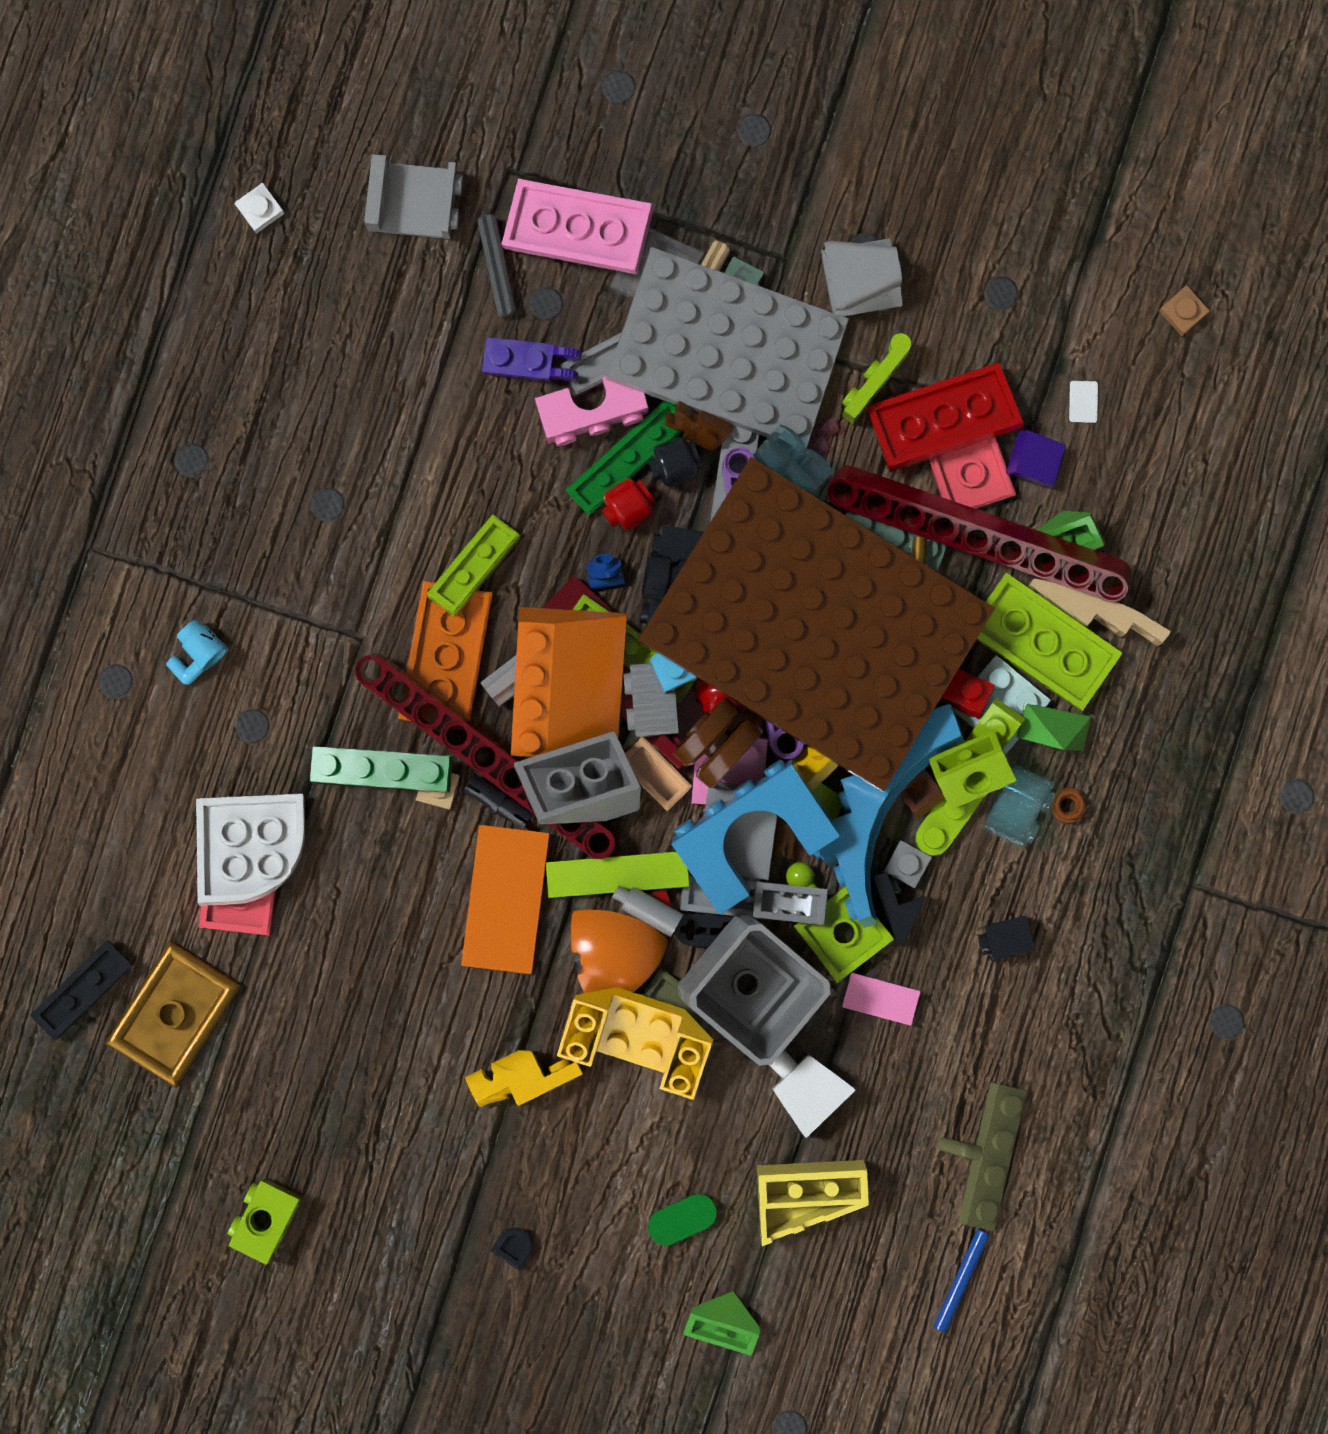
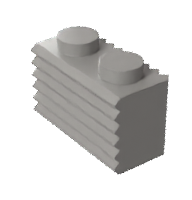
M651 664L630 665V673L623 674L625 695L632 694L633 709H626L628 730H635L636 738L661 736L662 734H678L675 689L666 693L663 692Z

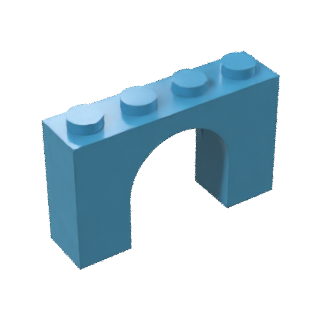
M792 759L785 764L782 760L775 762L764 770L765 777L756 783L752 780L746 781L734 790L735 797L725 803L722 799L714 802L704 810L706 816L695 823L692 819H689L674 830L676 835L672 837L671 845L719 915L750 895L749 886L730 860L724 845L727 829L739 816L751 811H768L780 816L790 826L809 856L840 837L839 828Z

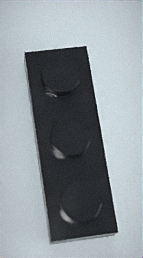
M106 940L30 1016L53 1040H58L134 965L110 940Z

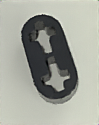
M687 914L682 916L675 929V935L678 941L684 945L709 947L718 937V935H710V928H722L723 922L729 923L733 918L728 916ZM688 920H695L696 927L707 929L706 934H695L693 940H686V934L680 933V927L686 926Z

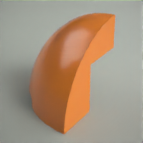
M605 910L573 911L571 920V948L573 953L580 955L582 971L578 975V979L584 993L614 987L634 992L651 976L659 965L666 950L668 940L652 926L617 912Z

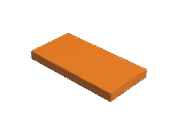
M423 581L406 673L468 720H471L493 593L478 590L454 618L427 597V592L435 583ZM404 683L401 701H406L410 696V689L406 683ZM426 703L421 708V715L425 721L435 722L438 719L439 712L435 705ZM399 713V720L411 722L405 716ZM453 725L450 728L455 730L466 731L465 728L460 725Z
M479 825L461 966L532 974L550 833Z

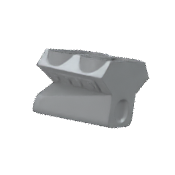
M890 238L865 243L833 240L824 242L825 250H821L822 264L831 312L834 315L852 317L860 313L886 311L890 308L903 306L901 296L902 274L896 247H892Z

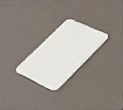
M1070 381L1069 421L1075 423H1096L1098 383L1096 381Z

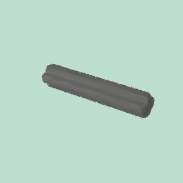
M484 215L479 217L477 221L499 317H508L516 314V307L495 215Z

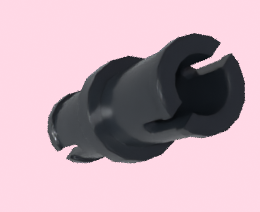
M476 773L463 791V793L470 795L490 808L488 812L494 816L498 813L521 830L525 829L529 819L534 815L504 791H500L480 778Z

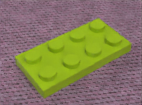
M1008 573L1004 574L986 600V603L995 609L977 637V640L1082 712L1123 653Z

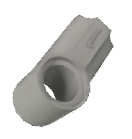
M516 655L481 682V685L499 708L514 697Z

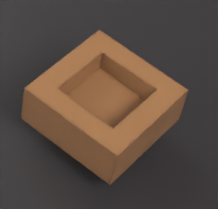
M1187 285L1158 310L1181 336L1210 312Z

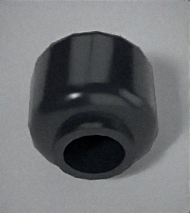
M677 437L656 445L653 449L654 459L648 461L655 481L662 479L668 488H673L696 479L698 469L703 467L694 442H687L683 437Z

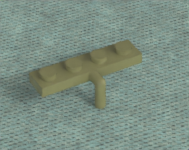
M991 1082L976 1145L947 1137H942L938 1141L939 1150L973 1159L958 1223L992 1231L995 1230L1027 1093L1026 1090Z

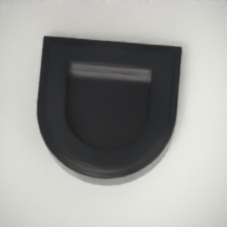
M511 1227L501 1233L490 1252L520 1271L532 1252L533 1241L525 1229Z

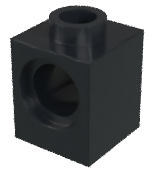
M1026 915L981 926L983 934L977 935L981 953L983 956L989 955L990 961L1035 950Z

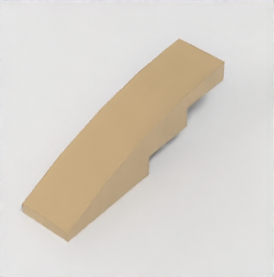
M1033 579L1027 586L1085 627L1094 619L1120 638L1131 628L1157 647L1165 641L1171 632L1142 613L1116 601H1105L1057 583L1040 579Z

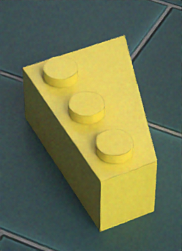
M864 1160L757 1165L762 1246L770 1244L773 1240L788 1234L804 1231V1228L819 1222H827L869 1206L867 1168Z

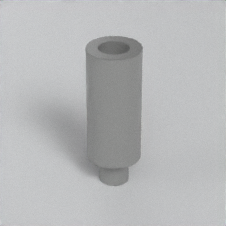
M619 885L612 896L613 899L623 904L621 910L670 937L683 916L682 913L635 887L628 891Z

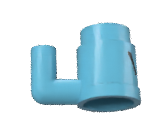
M195 619L188 623L177 635V638L182 643V648L194 662L187 668L175 655L166 662V666L183 684L190 685L203 671L215 665L227 653L229 647L217 637L208 625H203L199 619Z

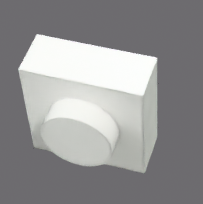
M263 183L235 202L236 207L256 234L284 214Z

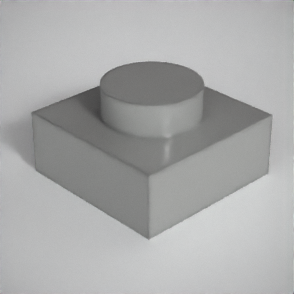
M900 840L883 872H887L888 875L895 877L914 889L932 857Z

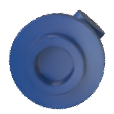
M601 554L594 557L588 563L587 573L589 575L590 590L625 585L622 564L618 558L610 554Z

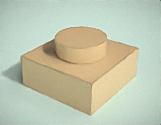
M452 773L450 793L419 790L416 801L451 810L460 775Z

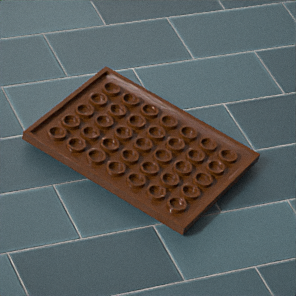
M750 457L637 641L879 791L884 792L995 608Z

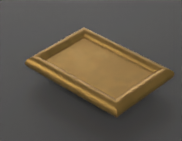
M169 940L105 1044L177 1088L241 985Z

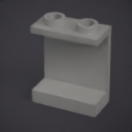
M372 154L364 220L367 231L451 240L452 229L457 230L459 224V208H454L455 195H461L463 188V174H458L456 163L449 162L448 169L388 163L385 155Z

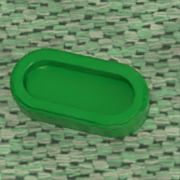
M699 1193L690 1195L654 1212L648 1223L649 1234L660 1245H672L710 1227L716 1218V1206L707 1195Z

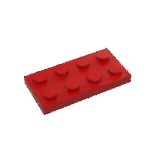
M999 362L866 406L868 417L889 472L1023 428L1022 417Z

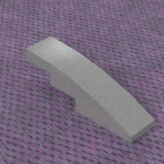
M690 876L691 887H682L680 910L718 914L695 878ZM745 881L750 888V895L720 914L729 916L748 914L752 918L824 925L828 889Z

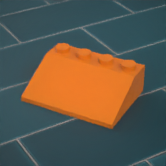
M519 607L511 756L534 757L615 731L618 738L627 613Z

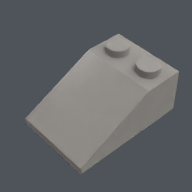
M615 731L514 763L515 770L539 824L608 821L638 811L640 808L641 787Z

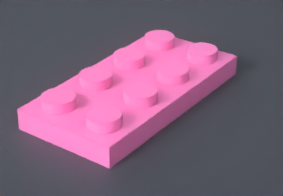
M518 179L501 245L506 250L638 274L654 207L652 203Z

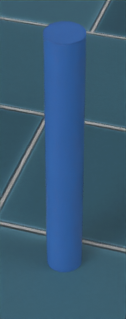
M979 1229L976 1230L933 1328L943 1333L947 1332L990 1234Z

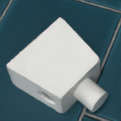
M784 1050L774 1063L770 1065L782 1078L772 1089L806 1138L855 1091L852 1086L809 1054L797 1064Z

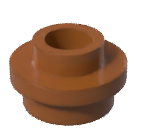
M1063 788L1052 796L1050 809L1053 816L1060 822L1073 823L1084 815L1086 801L1078 790ZM1064 799H1070L1073 802L1074 808L1071 812H1065L1062 809L1061 804Z

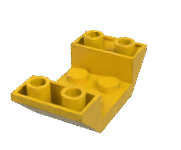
M614 987L575 995L557 1056L591 1067L596 1051L663 1072L664 1075L659 1089L694 1100L713 1039L685 1009Z

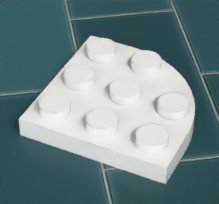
M303 794L196 799L199 906L241 904L255 901L272 893L289 878L301 858L305 842Z

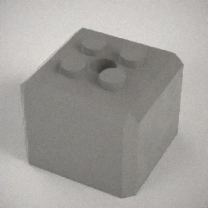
M746 914L734 916L678 983V995L694 1012L756 1064L762 1066L774 1063L829 997L830 983L766 927ZM744 974H752L755 978V986L748 993L739 992L737 988V981Z

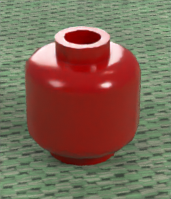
M626 478L605 492L603 499L607 507L601 511L612 527L619 524L624 530L630 531L652 516V505L656 502L641 480L635 482L631 478Z

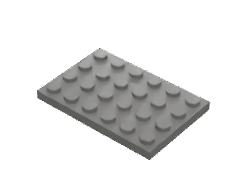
M651 247L606 380L673 404H677L680 400L690 406L695 412L699 413L703 410L734 426L804 451L807 448L848 318L834 315V313Z

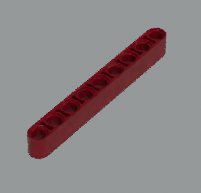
M848 465L840 467L835 472L827 488L829 501L838 508L1105 601H1119L1128 592L1132 574L1131 568L1127 562L1119 558ZM839 483H847L853 490L845 491L839 486ZM872 495H881L886 499V502H877ZM913 506L917 508L920 513L911 514L905 509V507ZM938 518H948L952 521L953 525H944ZM972 530H982L987 536L978 537L974 535ZM1014 541L1019 544L1020 548H1010L1005 542ZM1049 553L1054 559L1044 560L1039 554ZM1077 564L1083 565L1088 571L1078 572L1072 566ZM1114 576L1119 578L1122 582L1114 584L1109 582L1106 578Z
M372 653L362 657L357 662L355 675L363 686L535 815L523 786H512L506 780L507 770L515 768L514 763L522 761L520 758L511 756V751L385 656ZM369 660H374L381 666L382 673L377 680H372L365 674L364 667ZM396 682H404L409 686L410 696L406 701H400L394 697L393 686ZM431 703L437 707L439 717L435 722H427L422 718L421 708L424 704ZM453 725H460L465 728L467 739L464 743L457 744L450 739L449 730ZM487 746L493 749L496 755V760L493 764L484 765L478 760L477 752L480 747ZM603 821L581 822V825L576 829H569L563 823L547 824L594 859L608 857L616 845L617 837L614 830ZM597 832L604 833L609 838L610 845L605 850H597L591 845L590 837Z

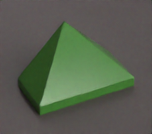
M1063 510L1037 529L1038 531L1093 550L1105 546L1103 536L1092 514L1088 512ZM1049 553L1039 554L1044 560L1054 559Z
M1024 703L1021 716L1025 720L1018 728L1016 737L1062 750L1084 751L1091 721L1090 716Z
M734 1291L692 1307L683 1335L752 1356L761 1329Z

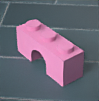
M602 377L606 396L603 403L596 409L584 410L577 407L571 398L569 388L537 397L535 402L548 444L555 442L556 446H563L576 441L577 435L589 432L590 436H595L609 431V425L623 422L624 426H628L644 420L643 415L648 414V405L644 393Z

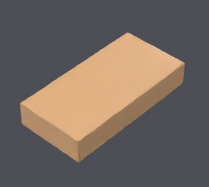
M641 737L625 753L638 783L667 812L692 788V785L644 737Z

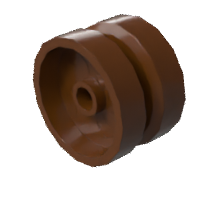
M727 697L723 698L710 712L707 711L686 733L687 737L672 754L684 766L693 765L705 754L707 758L698 767L696 777L708 788L714 786L737 763L763 732L751 719L741 721L730 731L728 728L738 717L739 708Z

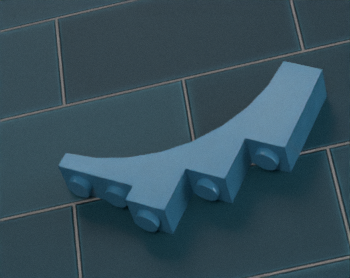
M951 704L933 710L884 792L879 791L855 775L841 779L844 791L839 792V796L845 812L851 811V813L832 819L839 828L840 837L815 852L814 855L817 860L822 858L828 867L839 864V866L834 867V871L841 888L847 887L850 899L845 900L848 913L852 921L857 919L864 928L877 924L871 896V866L875 842L887 813L906 786L922 770L930 765L929 758L965 743L956 713Z

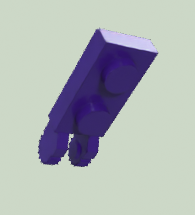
M487 337L482 372L487 375L552 382V379L573 382L578 380L579 373L572 369L554 368L556 358L571 361L581 360L582 351L574 348L556 347L553 344Z

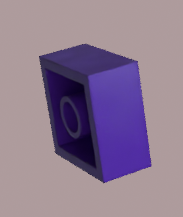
M1029 430L1019 431L1006 473L1041 487H1053L1066 445Z

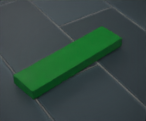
M663 401L565 490L589 517L605 503L603 499L605 492L626 478L632 479L648 465V461L654 459L653 449L656 445L677 438L684 432L664 426L666 414L669 411L675 414L676 404Z

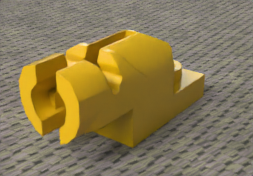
M517 1050L491 1063V1070L494 1073L493 1080L488 1078L482 1069L466 1076L465 1080L479 1108L489 1103L509 1099L508 1094L511 1093L519 1106L583 1075V1071L579 1063L573 1062L570 1064L569 1060L563 1059L549 1066L551 1074L545 1076L533 1050Z

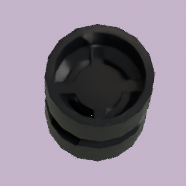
M649 553L643 578L642 598L662 601L687 559L679 558L674 563L670 556Z

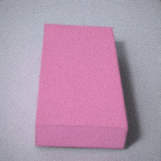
M850 973L842 1007L911 1026L920 991Z

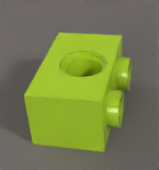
M994 730L929 758L936 781L951 810L1017 781Z
M266 1178L262 1179L259 1185L252 1183L243 1201L249 1204L243 1217L237 1215L228 1230L227 1235L232 1237L228 1246L265 1265L269 1264L303 1197ZM258 1210H264L270 1214L272 1222L268 1229H261L255 1224L254 1215Z

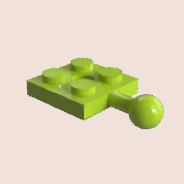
M797 862L788 868L786 880L789 885L818 888L813 883L814 871L808 864ZM846 886L826 900L824 925L797 923L794 926L837 983L894 940L877 917V924L866 928L857 919L852 921L845 904V900L850 899ZM841 922L850 924L854 930V936L848 943H840L834 937V928Z

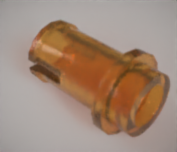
M779 817V819H776L778 827L772 855L794 859L797 837L787 822Z

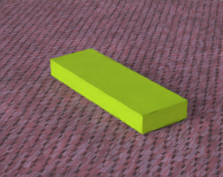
M492 514L427 592V597L455 618L520 540V534Z

